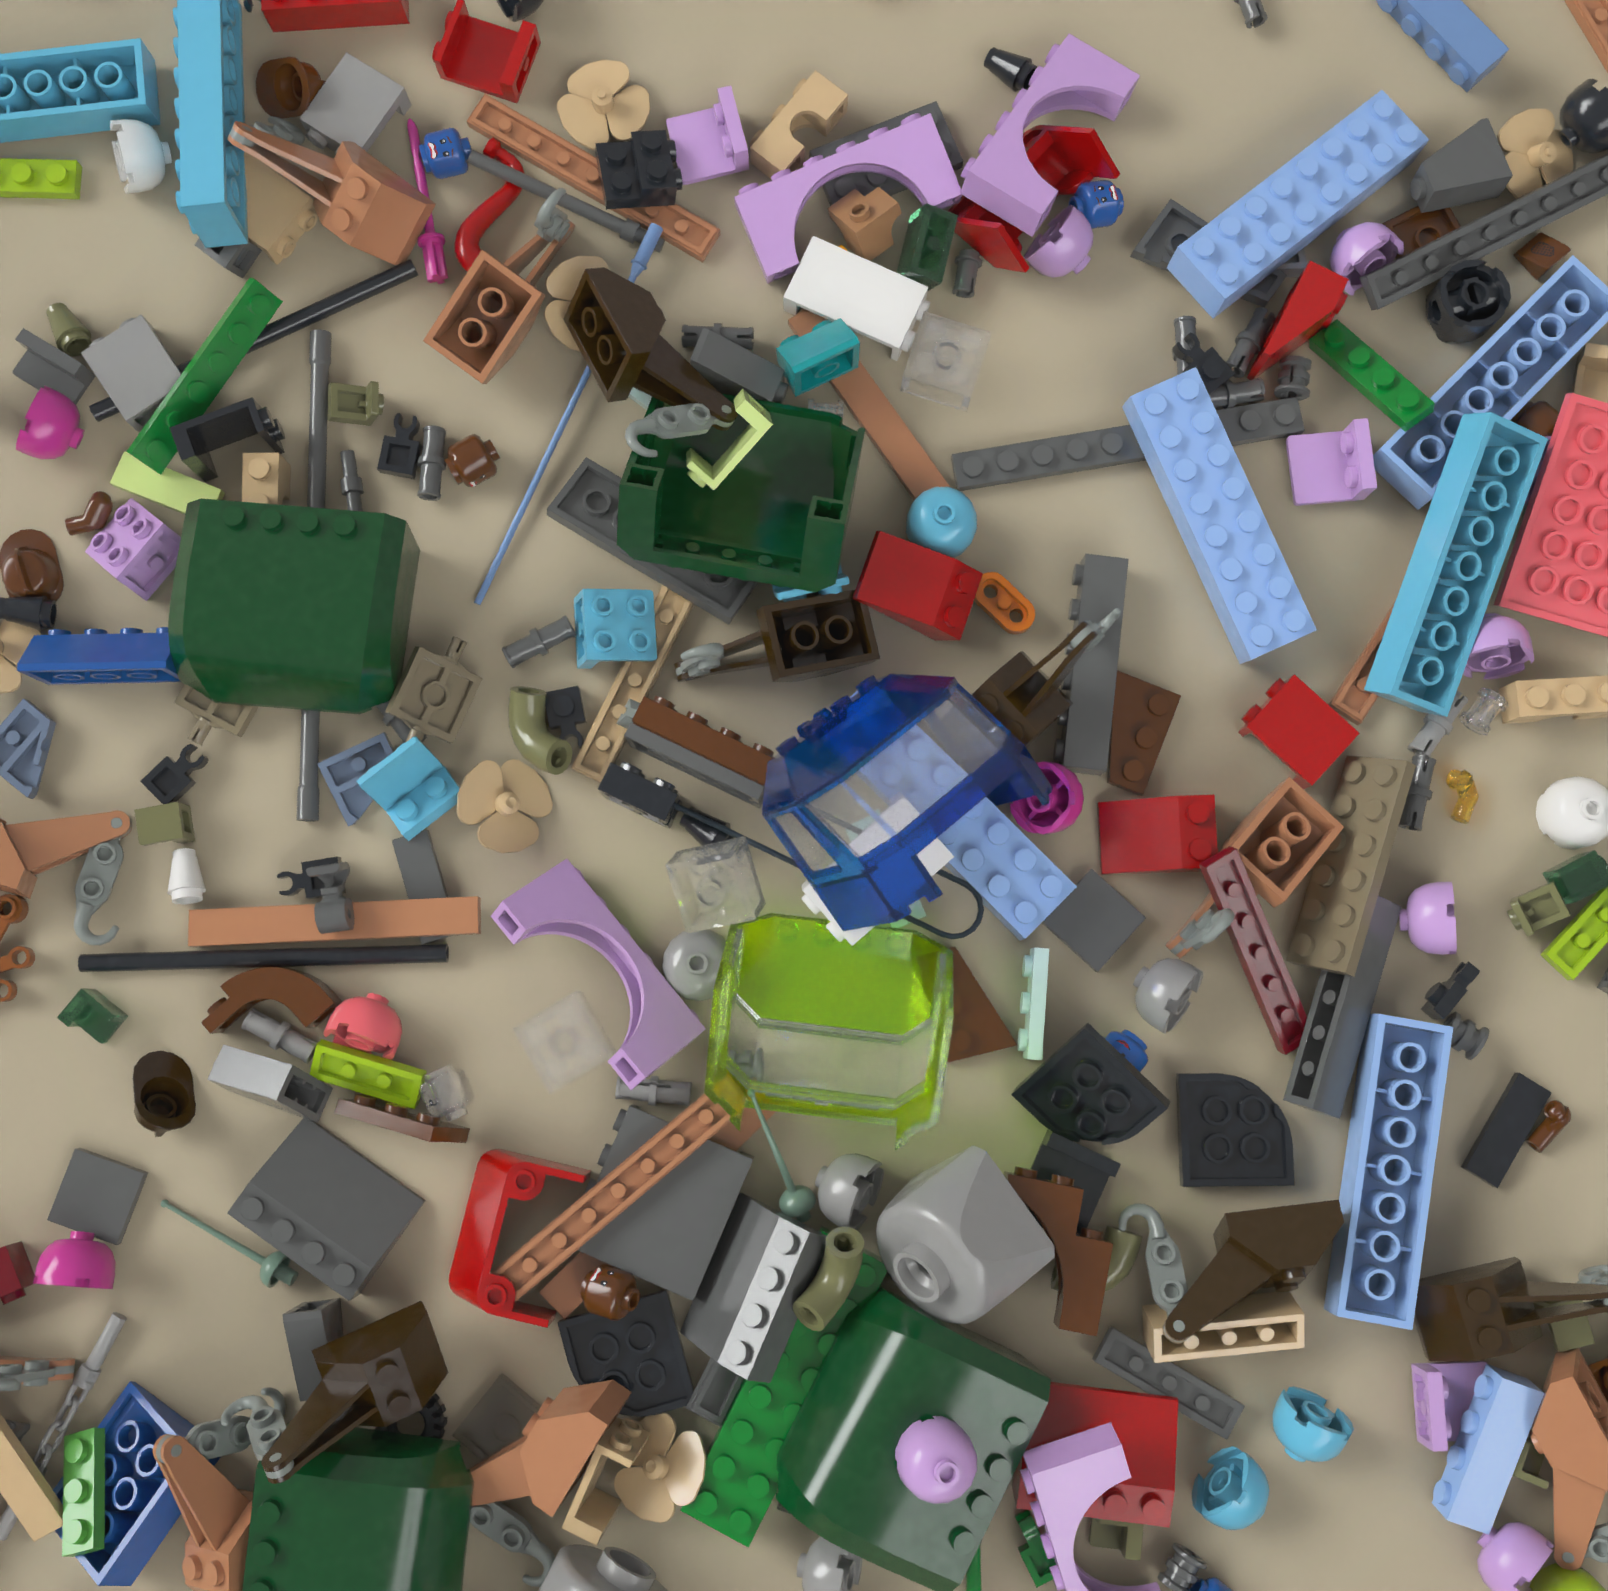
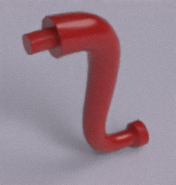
M493 137L487 142L483 150L484 155L525 174L519 160L513 154L503 149L500 141ZM506 182L498 191L480 204L460 225L455 236L454 251L457 260L466 272H468L481 252L479 246L481 237L494 221L516 200L522 188Z

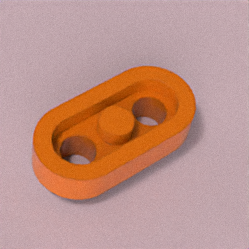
M986 572L983 574L974 599L975 603L1006 632L1010 634L1026 632L1035 619V609L1032 603L1001 574L996 572ZM988 587L993 588L996 591V596L993 598L986 597L984 589ZM1011 612L1020 613L1022 621L1013 622L1009 614Z

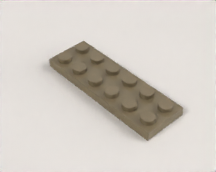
M1347 755L1330 814L1344 828L1314 865L1286 961L1295 965L1355 977L1416 765L1407 760Z

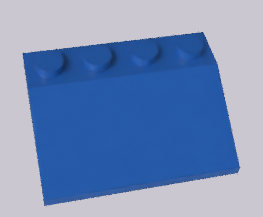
M133 1381L128 1383L97 1427L105 1428L104 1549L75 1557L98 1586H131L181 1515L168 1483L153 1456V1447L156 1440L165 1434L185 1438L194 1425ZM221 1457L209 1459L208 1461L215 1466ZM63 1477L53 1489L62 1504ZM60 1527L55 1532L62 1539V1527Z

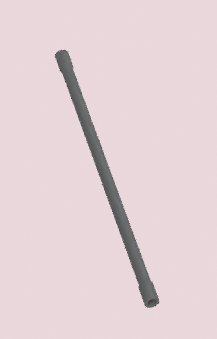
M321 329L310 331L309 347L311 376L307 507L325 508L328 384L332 334ZM301 710L297 821H319L320 790L318 787L317 763L319 762L320 711Z

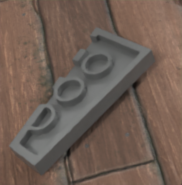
M1170 199L1137 244L1130 257L1169 271L1167 266L1177 247L1208 223ZM1276 269L1240 297V299L1265 308L1287 275Z

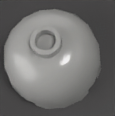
M694 928L681 932L671 940L664 952L662 969L665 979L678 995L687 1000L704 1001L716 998L728 988L734 977L735 959L732 948L721 935L709 929Z
M1171 958L1157 961L1150 969L1144 966L1137 974L1133 983L1138 988L1135 1002L1137 1011L1142 1019L1166 1034V1030L1170 1032L1189 1008L1191 1003L1188 1000L1192 990L1197 993L1203 979V971L1187 962Z
M854 1153L842 1155L836 1158L829 1167L823 1166L817 1175L815 1186L819 1188L818 1202L820 1209L831 1222L839 1227H851L856 1230L862 1226L867 1216L861 1213L868 1203L874 1206L884 1176V1169L880 1168L882 1163L871 1157Z
M819 1537L811 1544L807 1554L802 1553L800 1555L797 1565V1577L802 1578L803 1591H851L853 1584L859 1585L862 1558L836 1546L823 1537Z

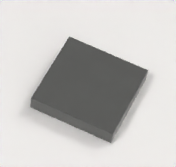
M1090 869L1076 884L1077 887L1042 924L1095 972H1098L1146 917L1093 869Z
M76 1148L47 1220L75 1231L95 1233V1238L119 1245L122 1243L149 1172L82 1148Z

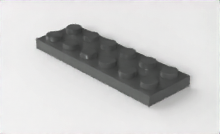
M586 457L548 506L547 516L729 625L758 582L634 560L617 546L619 484L621 478Z

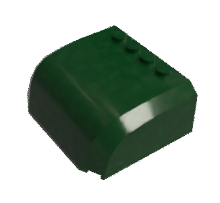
M721 393L734 404L733 399L736 397L735 395ZM652 397L644 418L658 408L671 407V405ZM755 399L770 413L773 425L715 490L707 484L702 488L687 474L689 469L686 466V452L692 448L713 466L750 424L740 414H738L731 428L727 431H721L711 426L705 434L673 439H662L653 434L637 436L639 443L643 447L656 450L658 455L656 457H644L631 451L619 484L617 546L634 560L817 592L836 584L857 481L865 428L861 427L858 431L853 430L842 424V417L831 412Z
M202 498L187 503L174 573L168 620L169 647L180 681L202 693L211 701L223 704L360 715L372 710L371 707L390 701L402 676L420 548L407 521L386 513Z
M880 1287L877 1290L879 1293L862 1307L858 1305L847 1314L777 1454V1471L779 1473L776 1499L798 1521L836 1546L934 1591H953L961 1584L1047 1407L1051 1379L1021 1354L959 1324L937 1319L921 1310L913 1302ZM933 1416H943L955 1421L969 1435L976 1451L977 1472L972 1485L961 1497L949 1503L932 1504L917 1498L903 1484L899 1477L895 1449L901 1435L912 1423L918 1420L923 1422L927 1419H934Z
M355 1427L306 1463L288 1480L277 1484L268 1481L261 1461H259L255 1475L242 1591H462L474 1481L470 1469H466L460 1452V1441Z

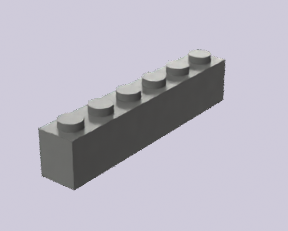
M1085 554L1080 564H1075L1073 570L1072 585L1078 586L1076 599H1071L1068 619L1074 620L1073 630L1085 620H1091L1092 623L1100 622L1115 608L1121 611L1118 619L1104 633L1105 637L1092 650L1086 651L1081 655L1061 683V690H1066V696L1073 704L1057 719V725H1063L1061 739H1056L1053 760L1059 761V764L1066 766L1074 773L1101 776L1107 771L1129 561L1127 558ZM1070 644L1065 647V655H1069L1073 650Z
M1378 895L1355 977L1321 970L1283 1098L1284 1101L1340 1119L1401 906Z

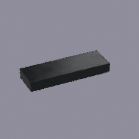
M1514 1073L1461 1167L1492 1187L1498 1188L1552 1092L1523 1074Z

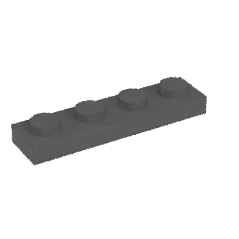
M1111 1325L1092 1358L1096 1363L1149 1394L1177 1397L1179 1412L1226 1440L1245 1407L1241 1402L1173 1362L1154 1363L1146 1346Z

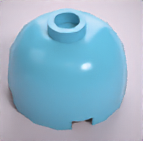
M934 487L922 492L912 502L906 516V534L910 542L952 558L961 555L972 543L977 530V514L971 500L961 491L951 487Z
M1294 1386L1289 1387L1287 1392L1284 1389L1275 1404L1272 1414L1274 1432L1278 1440L1285 1447V1452L1291 1458L1299 1462H1305L1306 1460L1312 1462L1329 1461L1338 1456L1347 1444L1354 1431L1352 1422L1339 1408H1337L1334 1414L1324 1407L1327 1401L1325 1398L1306 1389Z
M1233 1446L1221 1449L1207 1461V1463L1214 1465L1207 1476L1203 1479L1198 1473L1193 1485L1192 1503L1194 1508L1210 1523L1226 1530L1244 1529L1260 1519L1265 1512L1269 1496L1268 1480L1262 1468L1247 1453Z

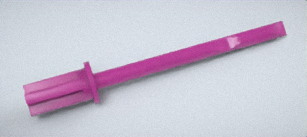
M409 118L407 129L411 153L414 157L413 163L417 190L429 198L425 168L419 148L421 144L418 128L412 119ZM431 213L424 226L425 234L418 237L417 243L423 251L427 281L429 283L437 282L442 284L448 278L443 249L446 240L444 235L435 232L433 215Z

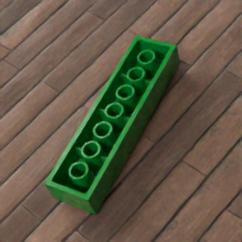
M821 1226L819 1232L828 1236L831 1230ZM864 1248L860 1272L851 1292L836 1315L822 1331L818 1332L807 1328L797 1318L770 1383L744 1379L722 1426L719 1427L706 1452L705 1476L695 1500L689 1505L681 1506L680 1511L749 1548L778 1490L777 1454L847 1314L858 1305L862 1307L876 1295L887 1273L880 1256Z

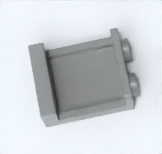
M346 52L314 97L308 109L302 114L300 121L307 132L305 135L307 139L320 149H324L326 146L334 151L336 155L342 141H352L367 152L395 111L404 116L411 107V102L403 86Z
M142 315L124 321L119 329L106 337L94 340L89 345V348L81 352L125 421L138 432L143 429L182 374L156 335L153 326Z

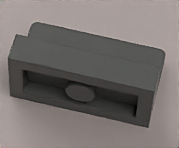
M23 328L15 340L26 348L27 351L14 368L13 374L37 390H40L41 387L44 388L45 385L59 391L70 398L76 405L96 376L79 361Z

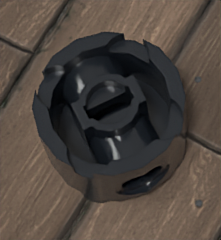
M1479 259L1464 260L1452 266L1430 291L1425 300L1426 315L1439 340L1445 343L1452 341L1456 343L1472 342L1482 337L1503 316L1511 299L1510 285L1503 272L1496 266L1492 269L1485 265L1487 262Z

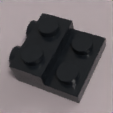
M666 130L631 132L630 141L596 143L595 154L606 210L675 205L677 190H682V174L680 168H673L672 162L676 161V145L674 140H667Z

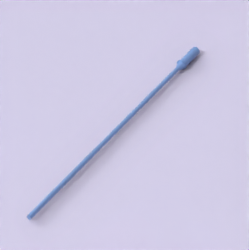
M655 223L650 224L634 259H631L632 266L628 280L632 283L635 282L643 270L647 269L646 265L663 232V228ZM588 364L474 601L475 604L481 605L589 379L591 370Z

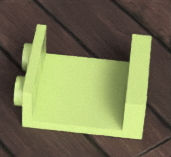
M744 389L737 394L733 401L735 411L750 424L716 463L711 466L692 448L686 452V466L689 469L687 474L702 488L707 484L715 490L773 425L770 413Z

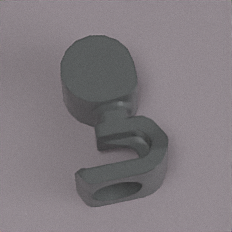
M348 862L307 868L306 873L309 877L318 876L325 884V887L320 889L323 900L317 902L314 907L315 921L319 932L327 934L352 930L355 919L351 898H346L342 894L345 890L347 877L350 874Z

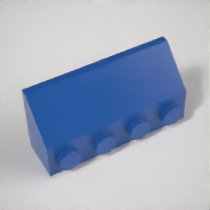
M168 627L157 628L156 633H143L142 629L122 628L120 629V634H107V631L103 629H85L84 634H71V631L51 629L48 630V635H34L17 663L18 672L47 685L181 682L171 657Z

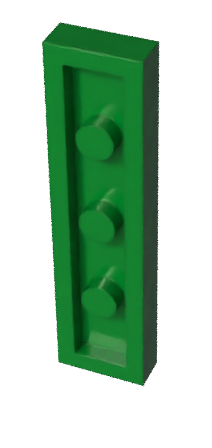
M1338 319L1309 339V348L1403 431H1408L1434 412L1435 403Z

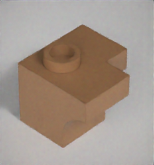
M877 187L866 196L854 189L827 208L830 218L843 234L847 247L856 255L872 261L894 245L891 230L894 221L902 212L899 203L880 187Z

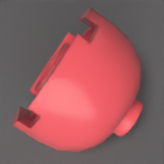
M368 993L367 997L357 996L340 1003L328 1020L324 1036L327 1037L332 1033L335 1035L332 1041L334 1043L372 1054L371 1051L383 1053V1058L392 1060L400 1043L402 1024L395 1010L388 1006V999L378 994Z

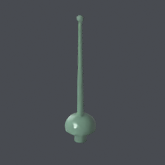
M749 1089L747 1095L752 1099L787 1187L779 1200L780 1210L783 1214L789 1217H796L797 1221L804 1223L811 1218L809 1210L815 1205L816 1197L807 1186L794 1185L756 1100L755 1091Z
M168 1200L161 1201L163 1208L167 1207L260 1264V1279L268 1288L275 1286L279 1280L289 1286L296 1281L299 1273L288 1267L291 1259L280 1251L273 1252L266 1258L169 1204Z

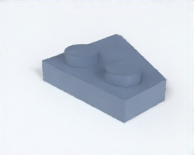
M22 699L0 725V776L27 798L34 799L38 793L56 723L30 701Z
M386 732L317 763L348 826L356 824L374 801L359 786L357 780L371 767L377 765L395 751Z

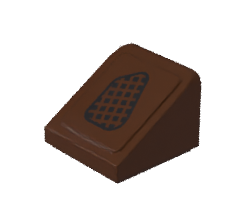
M1540 232L1513 256L1538 280L1562 260L1571 249L1560 241Z

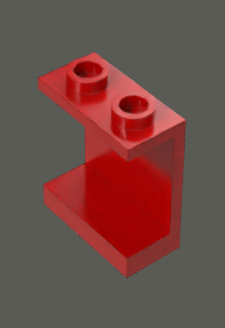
M457 0L454 10L449 11L446 16L445 33L441 42L438 41L435 44L432 59L441 79L518 103L541 41L537 26L534 23L523 20L519 32L469 16L465 1Z
M1294 674L1285 681L1279 678L1265 692L1269 699L1261 707L1255 704L1241 718L1245 725L1238 733L1242 737L1248 733L1255 736L1297 774L1292 780L1304 790L1311 787L1360 733Z

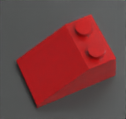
M1310 260L1290 289L1264 341V346L1257 354L1246 378L1254 380L1278 363L1280 359L1285 358L1317 333L1321 326L1327 328L1335 314L1337 315L1348 297L1347 294L1343 293V290L1349 279Z
M876 531L853 599L935 641H960L983 573L955 558L888 533Z
M1214 794L1180 795L1097 803L1101 875L1201 872L1199 864L1218 853Z

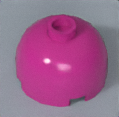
M45 385L44 388L41 387L25 416V419H27L25 431L20 429L16 450L39 459H56L63 456L70 447L77 449L85 430L79 428L80 413L77 406L70 398L59 391Z
M1048 761L1027 764L1017 772L1010 786V792H1013V803H1009L1010 811L1017 824L1027 832L1047 835L1064 831L1075 823L1082 811L1084 802L1082 785L1075 773L1064 765Z
M71 1231L69 1239L56 1240L43 1251L36 1267L33 1284L113 1289L116 1264L113 1252L106 1244L93 1241L95 1233Z

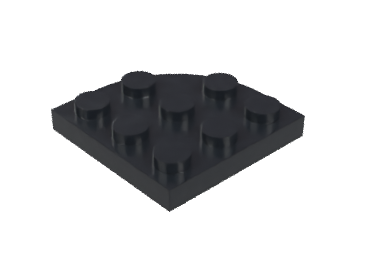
M1089 1023L1085 1024L1022 1081L1011 1094L1041 1124L1052 1132L1077 1143L1080 1140L1102 1142V1145L1119 1143L1135 1136L1166 1111L1171 1102Z
M1176 1073L1180 1186H1295L1293 1143L1289 1125L1280 1107L1259 1086L1246 1079L1222 1073Z
M667 1289L641 1296L637 1307L632 1312L629 1311L619 1321L610 1320L590 1312L558 1321L566 1358L578 1385L614 1380L632 1392L619 1414L636 1417L652 1416L687 1406L694 1392V1386Z

